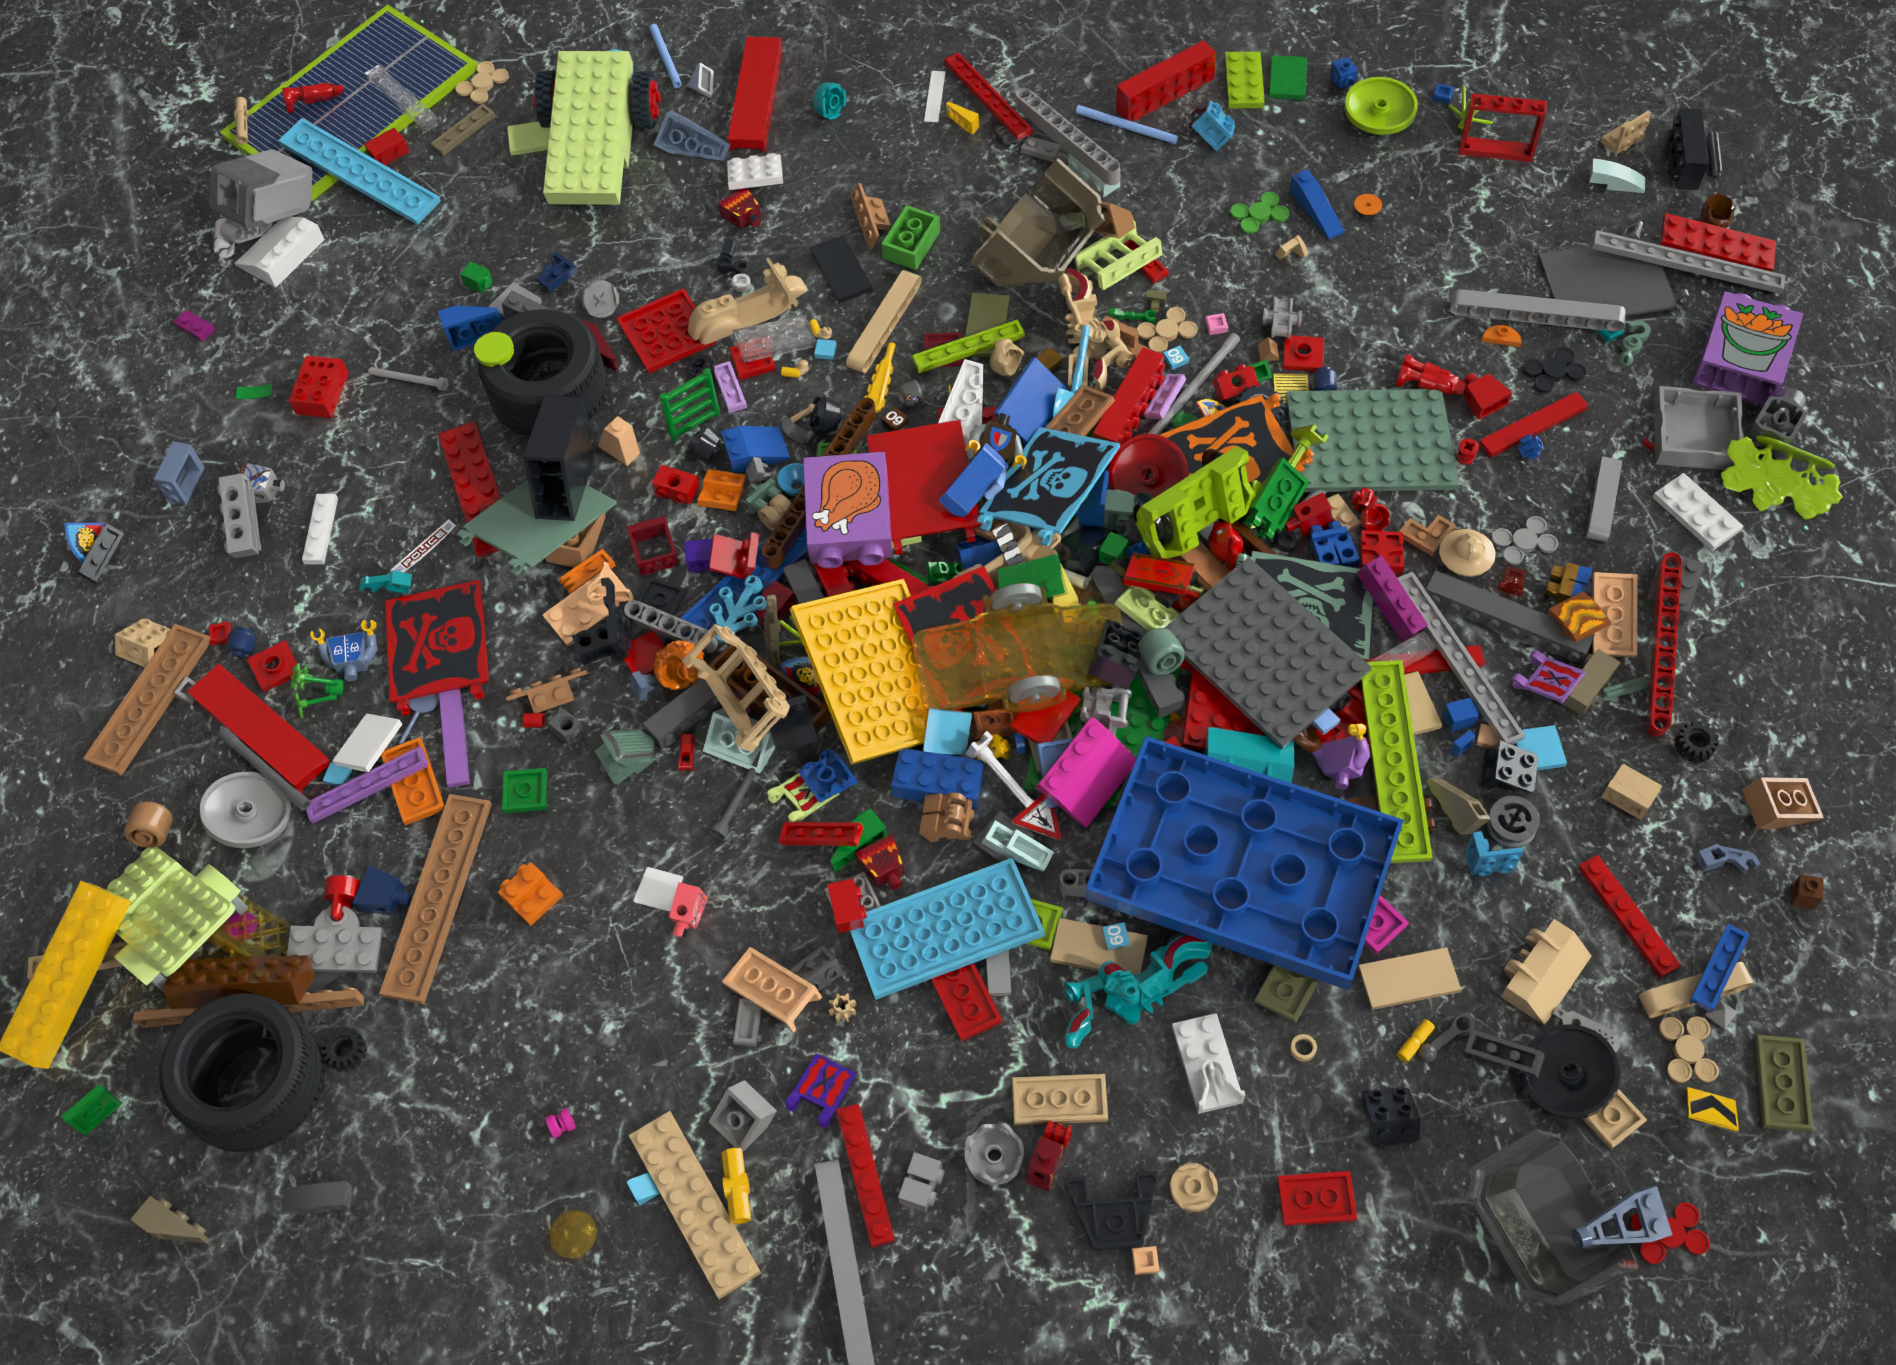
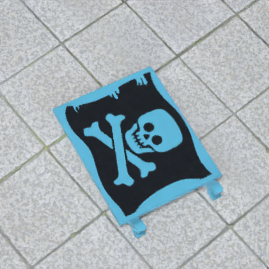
M1039 427L1023 449V456L1027 460L1024 469H1022L1020 464H1017L1016 468L1011 466L1006 473L1003 489L990 501L987 500L979 511L980 516L977 522L983 524L980 529L989 531L994 518L1041 529L1037 535L1038 538L1043 539L1040 544L1049 546L1053 534H1061L1120 448V444Z

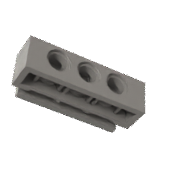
M243 473L220 477L217 490L222 501L220 511L224 517L222 529L224 534H226L225 550L234 558L257 555L261 551L254 490L250 486L249 478Z

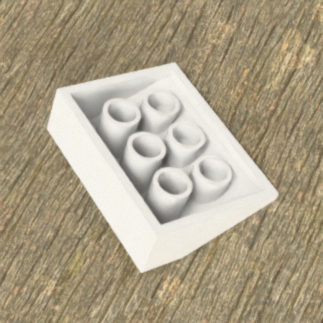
M286 217L280 219L235 262V265L266 283L277 287L324 241V238L317 224L306 218Z

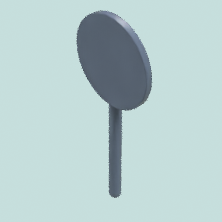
M439 693L408 701L410 708L415 711V714L401 737L399 744L404 743L419 713L430 712L437 707L440 701Z

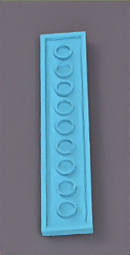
M303 118L278 140L280 146L417 225L441 202L440 197Z

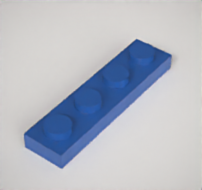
M1730 924L1726 925L1692 994L1690 1002L1711 1013L1713 1012L1750 934Z

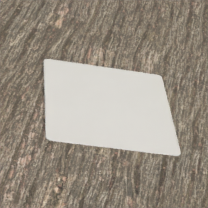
M647 867L634 902L670 911L678 882H682L683 876Z

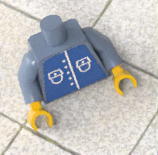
M366 620L361 622L363 632L326 638V642L323 640L325 632L322 629H319L321 632L320 638H316L314 632L311 631L312 639L318 642L317 648L322 660L331 669H335L339 675L344 674L346 681H355L357 679V672L367 670L369 662H371L377 652L376 634L373 633L377 625L374 620H370L371 627L369 629L366 626Z

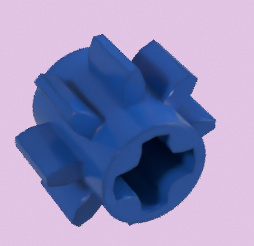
M1531 434L1522 437L1520 440L1521 444H1518L1521 455L1524 458L1529 456L1530 460L1539 457L1541 454L1540 450L1544 449L1538 436L1532 438Z

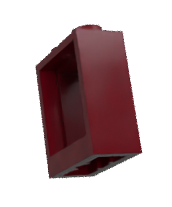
M665 516L626 527L641 576L680 565ZM666 535L671 553L642 561L637 542Z

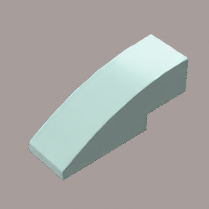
M1593 158L1590 167L1589 183L1607 184L1606 190L1645 192V177L1637 171L1618 163Z
M996 820L990 825L981 842L983 845L1008 858H1013V860L1041 871L1045 870L1054 853L1019 830L1012 831Z

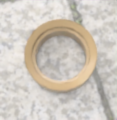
M1301 1034L1292 1040L1290 1051L1296 1060L1306 1062L1315 1056L1317 1044L1311 1036ZM1300 1040L1308 1041L1312 1046V1052L1308 1055H1301L1296 1051L1295 1044Z

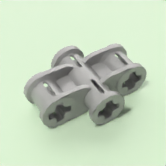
M1274 297L1272 310L1263 309L1262 325L1266 323L1272 324L1271 338L1280 336L1291 339L1292 325L1301 328L1302 311L1292 312L1293 298L1287 300Z

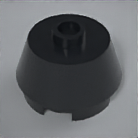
M826 396L815 397L813 404H816V406H814L813 412H810L809 426L812 427L811 431L818 434L836 431L842 417L839 403Z
M701 423L699 426L701 430L697 431L696 434L694 433L687 447L689 449L685 453L691 456V459L709 462L712 456L716 457L721 448L719 444L722 437L711 425L708 426Z

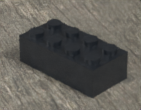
M1679 108L1677 116L1673 118V127L1668 131V140H1670L1669 154H1672L1671 167L1674 170L1672 181H1675L1676 189L1698 190L1709 165L1702 109Z

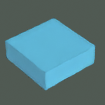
M817 339L814 353L815 358L834 360L837 346L836 341Z
M330 762L323 782L328 785L340 786L348 781L352 769L336 766L333 762Z

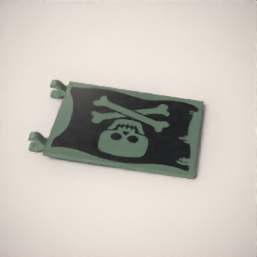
M1252 551L1250 558L1364 661L1369 660L1373 598L1356 574L1360 569ZM1239 553L1235 567L1240 565L1249 556Z

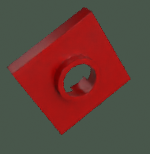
M1291 335V339L1285 337L1283 369L1315 372L1317 368L1323 367L1324 338ZM1299 348V350H1307L1308 348L1311 350V352L1309 354L1303 355L1300 354L1297 351V349Z
M285 640L247 658L263 692L291 680L290 676L293 674V667L297 665ZM277 659L280 660L276 668H266L267 663L270 664L273 661H277Z

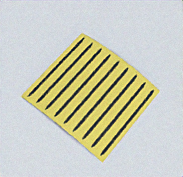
M1273 374L1274 391H1277L1279 396L1283 398V403H1286L1285 395L1287 391H1309L1307 374Z

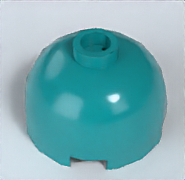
M834 82L820 84L813 94V108L824 118L836 119L841 115L839 112L842 106L845 107L846 105L845 89H842L840 84Z

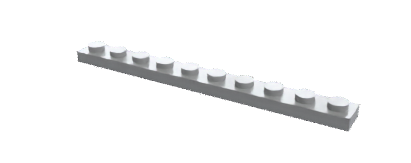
M1598 230L1594 234L1592 249L1779 294L1784 290L1785 275Z
M1410 572L1398 577L1397 579L1427 622L1428 626L1424 628L1499 740L1511 745L1524 740L1525 734L1415 574Z

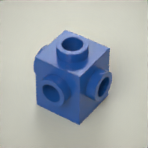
M1349 57L1332 62L1331 80L1339 89L1355 84L1358 69L1353 65Z

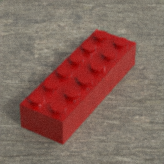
M1203 40L1118 84L1116 112L1123 119L1133 122L1190 91L1211 82L1214 79L1216 52Z
M1142 347L1114 396L1115 402L1105 411L1093 432V438L1119 443L1120 446L1132 438L1133 429L1138 428L1141 415H1144L1149 406V401H1152L1157 392V387H1160L1164 381L1165 376L1162 373L1166 364L1163 363V354Z

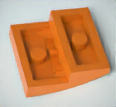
M708 469L703 479V489L697 499L698 506L736 511L744 490L746 475Z

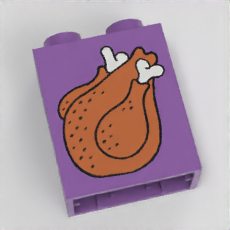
M885 452L804 458L807 546L811 564L818 563L823 568H836L841 566L843 561L859 560L864 565H877L882 563L884 558H892L888 472Z

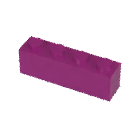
M1382 555L1356 572L1401 642H1404L1428 626Z

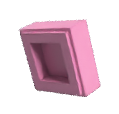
M1224 313L1205 316L1209 335L1228 332Z

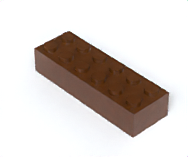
M730 644L708 666L717 671L737 648ZM756 655L758 660L766 666V672L775 679L777 688L786 695L785 700L802 695L806 696L810 716L817 735L831 720L829 708L759 655ZM745 660L726 679L730 689L736 698L740 700L759 682ZM765 690L749 705L750 709L760 717L765 715L764 700L770 698Z
M309 955L187 959L170 975L162 988L170 1009L199 1008L208 1002H212V1000L223 996L226 997L227 995L231 996L232 994H256L273 999L282 1005L299 1004L315 979V974Z

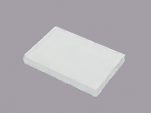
M366 713L333 759V763L336 766L369 772L402 723L399 719Z

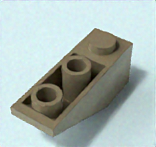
M1428 778L1426 780L1430 786V792L1437 797L1441 804V809L1449 816L1453 828L1459 834H1473V832L1490 820L1489 815L1477 799L1441 778Z
M149 1196L130 1219L158 1239L208 1244L210 1241L204 1235L207 1230L196 1222L191 1226L186 1222L189 1217L180 1210H177L175 1213L171 1211L170 1207L172 1204L162 1197L157 1201L152 1196Z

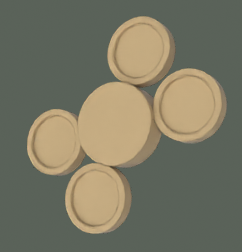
M489 61L481 62L477 66L478 74L473 76L471 82L463 81L457 84L456 92L460 96L470 95L472 102L476 104L484 103L488 99L487 91L493 87V82L498 84L506 82L509 79V73L505 69L495 70L494 65Z
M1179 307L1170 308L1166 313L1167 319L1159 321L1156 328L1149 322L1139 324L1137 327L1139 337L1146 340L1150 339L1149 348L1158 353L1165 352L1168 347V341L1176 339L1178 333L1183 338H1193L1197 334V325L1191 321L1183 322L1185 320V311Z
M1697 1016L1690 1018L1685 1026L1688 1035H1683L1684 1026L1680 1020L1674 1017L1663 1019L1659 1025L1661 1035L1670 1041L1677 1040L1673 1046V1052L1677 1059L1672 1060L1667 1066V1074L1670 1079L1677 1083L1687 1082L1692 1076V1068L1689 1064H1695L1693 1068L1694 1074L1700 1081L1706 1083L1714 1081L1719 1075L1718 1066L1710 1059H1701L1704 1055V1045L1700 1040L1707 1038L1711 1031L1707 1020Z

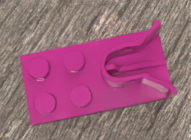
M1379 896L1365 939V944L1376 955L1409 924L1381 896Z

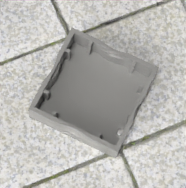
M1659 386L1653 400L1656 464L1726 470L1728 467L1734 466L1735 464L1729 458L1727 450L1731 440L1738 441L1740 438H1744L1741 429V393L1714 390L1697 391L1689 388Z

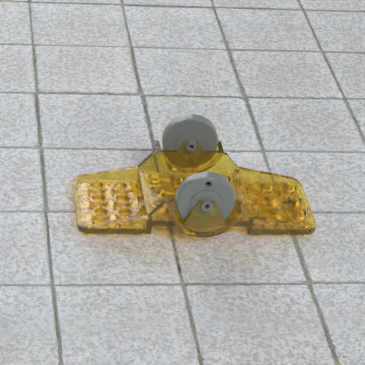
M1021 583L1003 587L995 591L991 597L983 595L986 612L967 621L918 631L912 638L921 698L926 710L929 711V708L952 710L986 705L988 701L1003 699L1006 710L1030 712L1046 709L1061 703L1067 698L1065 690L1071 689V692L1084 690V687L1094 689L1114 686L1105 680L1089 674L1088 669L1106 619L1116 621L1122 626L1123 624L1120 611L1113 604L1061 607L1047 603L1044 587L1039 588L1034 584Z

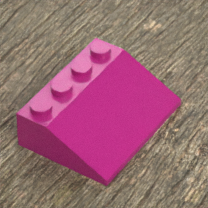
M1091 717L1035 788L1087 828L1133 769L1137 758L1105 726Z

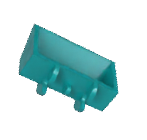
M1208 727L1204 755L1292 783L1294 741H1291L1285 748L1281 749L1268 736Z

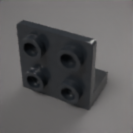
M805 695L786 700L790 705L786 717L780 718L770 728L777 754L818 743ZM763 706L766 714L768 709L766 708V706Z

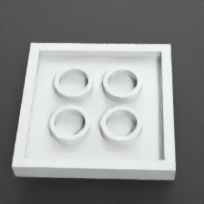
M770 153L762 157L754 155L745 159L733 158L727 161L729 190L783 183L780 154Z

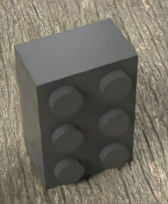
M1663 550L1656 564L1641 612L1654 616L1658 564L1665 554L1669 553L1666 550ZM1680 555L1682 558L1678 624L1683 625L1689 614L1705 563ZM1665 562L1668 567L1674 568L1672 563ZM1664 582L1667 587H1673L1670 582ZM1663 601L1666 607H1671L1669 602Z

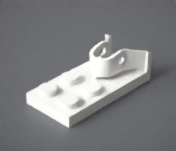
M1217 1013L1173 1023L1172 1030L1198 1114L1243 1103L1245 1092L1240 1089Z

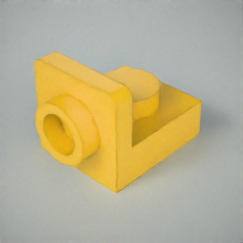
M998 734L992 735L993 738L987 747L993 752V756L995 758L1002 757L1005 760L1010 759L1008 752L1010 751V745L1008 741Z

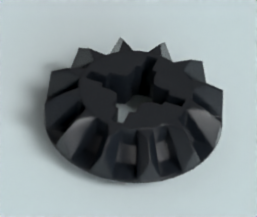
M708 355L696 356L687 365V377L691 380L703 373V370L698 371L697 368H708L712 375L711 371L715 369L714 361Z

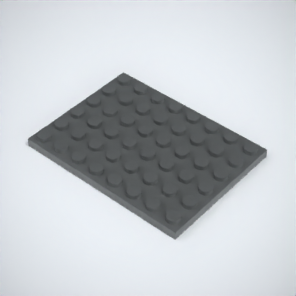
M1250 557L1164 627L1172 631L1182 645L1185 652L1184 659L1281 749L1285 748L1372 669L1367 662Z

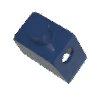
M368 866L354 898L353 905L359 912L393 914L398 904L409 905L411 893L404 892V885L399 878Z

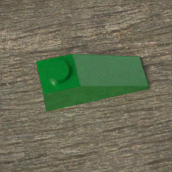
M871 808L866 812H860L852 821L861 823L864 827L858 846H838L830 860L834 873L856 858V852L887 836L886 826Z

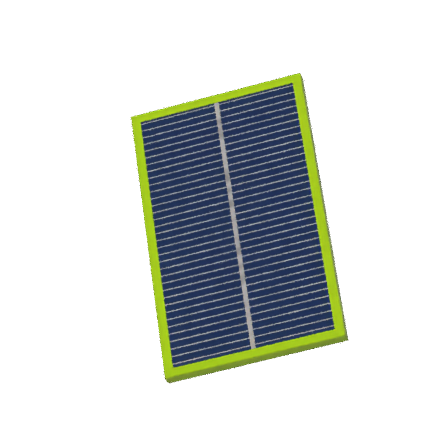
M386 5L249 109V117L247 118L248 142L246 144H239L236 141V120L220 131L223 139L247 156L274 149L312 168L311 201H313L339 179L280 146L278 140L301 118L368 155L364 146L366 142L392 128H395L398 132L403 130L456 88L457 84L465 81L475 73L478 63L390 5ZM319 83H331L335 86L343 85L344 94L337 95L336 99L333 97L331 100L306 105L304 100L295 102L292 113L287 112L282 88H301V86L317 85Z

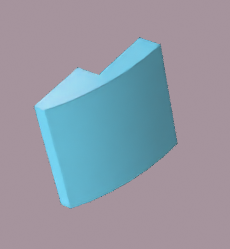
M929 708L923 751L965 755L972 713Z

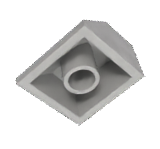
M744 1080L726 1090L709 1123L735 1148H741L742 1152H744L769 1126L777 1110Z

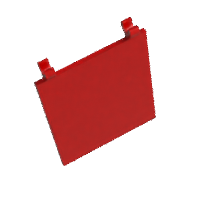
M961 420L867 435L869 453L885 452L891 537L895 555L903 554L902 539L958 529H965L967 543L975 542L973 527L981 526V523L977 522L979 517L977 503L965 517L953 515L939 502L940 497L969 464Z

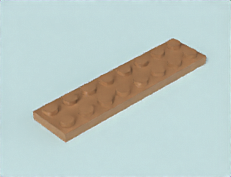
M174 624L84 756L85 762L122 776L175 697L174 692L184 678L189 676L209 646L211 638L205 634Z

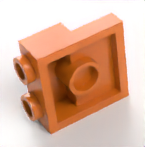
M530 862L528 865H521L513 879L503 881L498 893L502 900L531 926L560 900L563 894Z

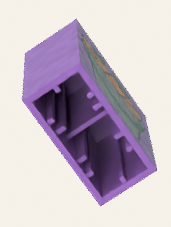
M1725 291L1713 316L1692 385L1714 391L1741 393L1742 400L1764 406L1769 396L1776 397L1783 385L1803 313L1793 311L1785 305H1772L1754 300L1746 294H1733Z

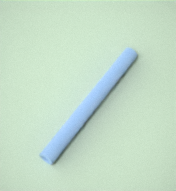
M652 24L649 29L671 82L675 88H679L682 83L658 26Z

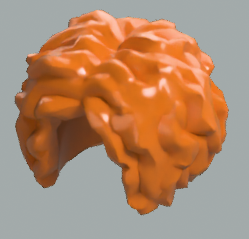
M678 640L667 644L664 649L656 652L654 673L658 682L664 687L671 690L685 689L690 686V683L694 684L701 679L697 676L698 671L695 667L687 668L682 661L695 647L694 643ZM701 651L696 658L704 661V652Z

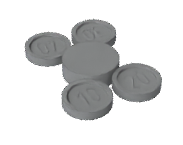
M1538 516L1530 517L1526 522V528L1517 530L1514 535L1504 528L1496 529L1493 532L1492 542L1498 547H1507L1503 552V560L1507 564L1519 565L1523 561L1524 553L1532 552L1536 545L1544 553H1552L1557 549V538L1551 534H1543L1547 528V523L1543 518Z

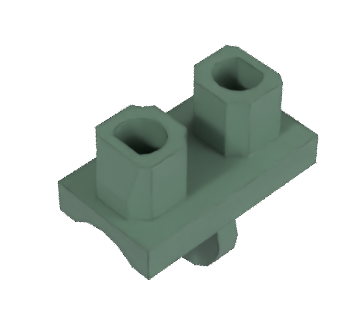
M770 478L764 484L760 483L758 486L753 483L748 486L750 491L746 499L749 506L748 511L754 514L766 504L768 505L767 501L773 499L777 494H782L777 488L774 479Z

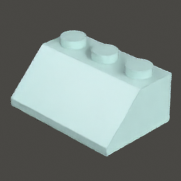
M722 708L713 712L703 752L747 769L754 768L757 773H761L775 749L770 730L762 737L758 747L753 752L739 748L735 743L734 739L739 731L725 709ZM750 718L754 725L758 722L757 720ZM761 751L757 767L752 766L758 752Z

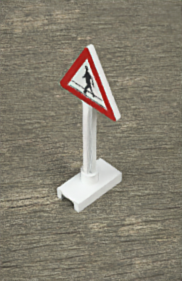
M986 731L978 743L973 742L970 745L965 756L971 759L979 756L983 762L986 761L1026 807L1024 811L1012 820V824L1058 841L1061 840L1057 815L1053 813L1055 808L1047 809L1044 794L1035 801L1027 796L1025 791L996 760L993 752L987 747L993 737Z

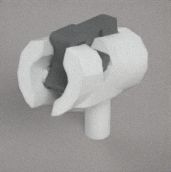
M226 218L218 219L215 223V234L212 236L213 250L221 258H228L235 251V242L221 236L220 227L226 222Z

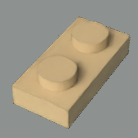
M1339 494L1327 498L1332 510V522L1339 521L1342 527L1347 526L1348 532L1360 527V521Z

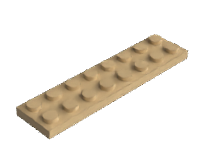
M669 1111L630 1134L629 1137L718 1299H721L761 1274L735 1225L730 1223V1217L672 1113Z

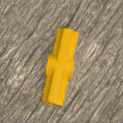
M729 1148L722 1152L724 1194L728 1201L730 1223L743 1224L751 1220L748 1198L750 1194L747 1173H745L742 1149Z

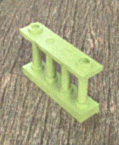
M1134 221L1135 229L1120 239L1105 236L1075 255L1076 270L1080 271L1088 266L1097 273L1099 287L1105 290L1162 255L1161 240L1155 237L1146 242L1137 235L1136 223ZM1131 239L1140 247L1132 251L1123 243ZM1118 249L1125 256L1117 260L1110 252ZM1102 257L1110 265L1102 268L1095 261Z

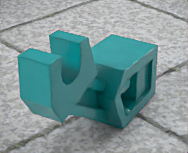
M392 570L387 575L365 576L361 578L359 590L364 591V588L368 587L371 588V592L375 593L380 587L384 586L388 591L408 594L411 587L412 574Z

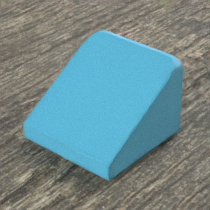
M650 1173L627 1181L639 1205L660 1194Z

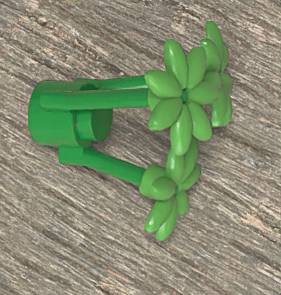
M300 663L294 666L293 674L290 676L292 679L290 683L291 688L296 690L298 683L300 684V689L304 691L307 682H317L325 684V693H329V696L306 701V699L299 700L298 692H295L294 698L298 706L299 716L303 718L302 708L308 707L307 705L337 700V696H342L343 679L313 677V675L308 674V664L302 670L300 669Z

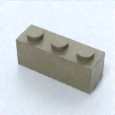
M1600 649L1594 655L1589 654L1583 662L1584 668L1581 669L1585 671V675L1561 704L1583 716L1600 694L1602 688L1606 686L1616 673L1621 662Z

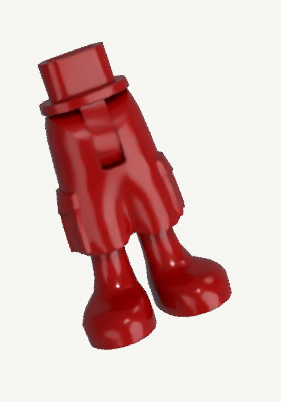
M319 83L317 85L301 86V88L285 87L282 88V94L287 112L292 113L294 111V104L297 101L304 100L306 105L331 100L333 97L336 99L337 95L344 94L343 85L335 86L331 83Z
M1406 354L1395 386L1402 387L1406 381L1418 382V388L1437 390L1450 395L1455 393L1462 396L1466 382L1458 380L1459 377L1448 370L1440 369V367L1429 362L1424 365L1415 360L1413 356Z

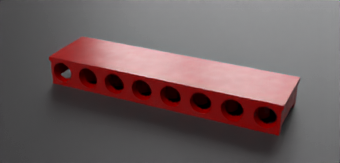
M779 37L746 38L728 135V142L731 144L730 151H734V148L761 149L762 152L766 150L783 52L781 38Z
M220 664L215 666L187 691L202 709L224 728L230 729L248 748L301 793L304 792L302 789L325 768L329 767L330 761L326 755Z

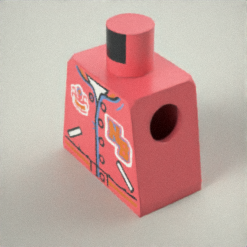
M678 882L669 918L675 924L673 936L685 939L688 928H697L708 899L699 887Z

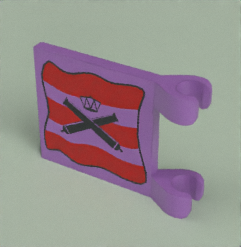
M1533 650L1529 655L1532 658L1530 662L1532 665L1539 666L1529 680L1519 673L1514 674L1511 679L1514 681L1512 685L1516 689H1526L1563 703L1585 675V671L1548 658L1541 652Z

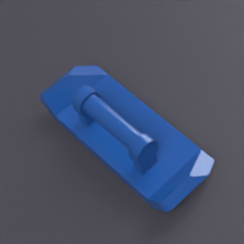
M985 443L954 483L940 497L939 502L953 515L965 517L1006 468L1007 464L1002 456L989 444Z

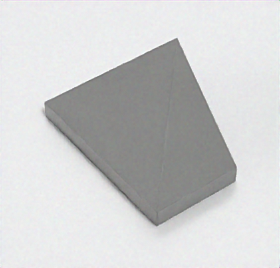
M699 63L687 87L711 98L714 71Z

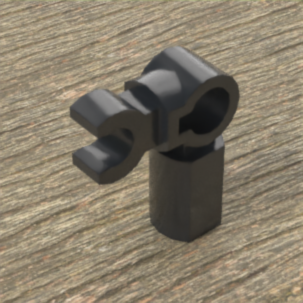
M725 239L720 256L716 261L717 270L720 273H732L733 271L736 274H744V269L740 267L746 268L747 262L744 260L734 261L732 259L737 245L735 240Z

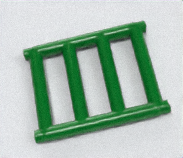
M705 368L703 373L672 391L659 395L671 441H676L677 437L711 417H718L720 415L712 375L708 368ZM705 381L706 385L669 406L670 400ZM708 393L707 398L672 417L673 412ZM711 405L710 410L675 429L676 424Z

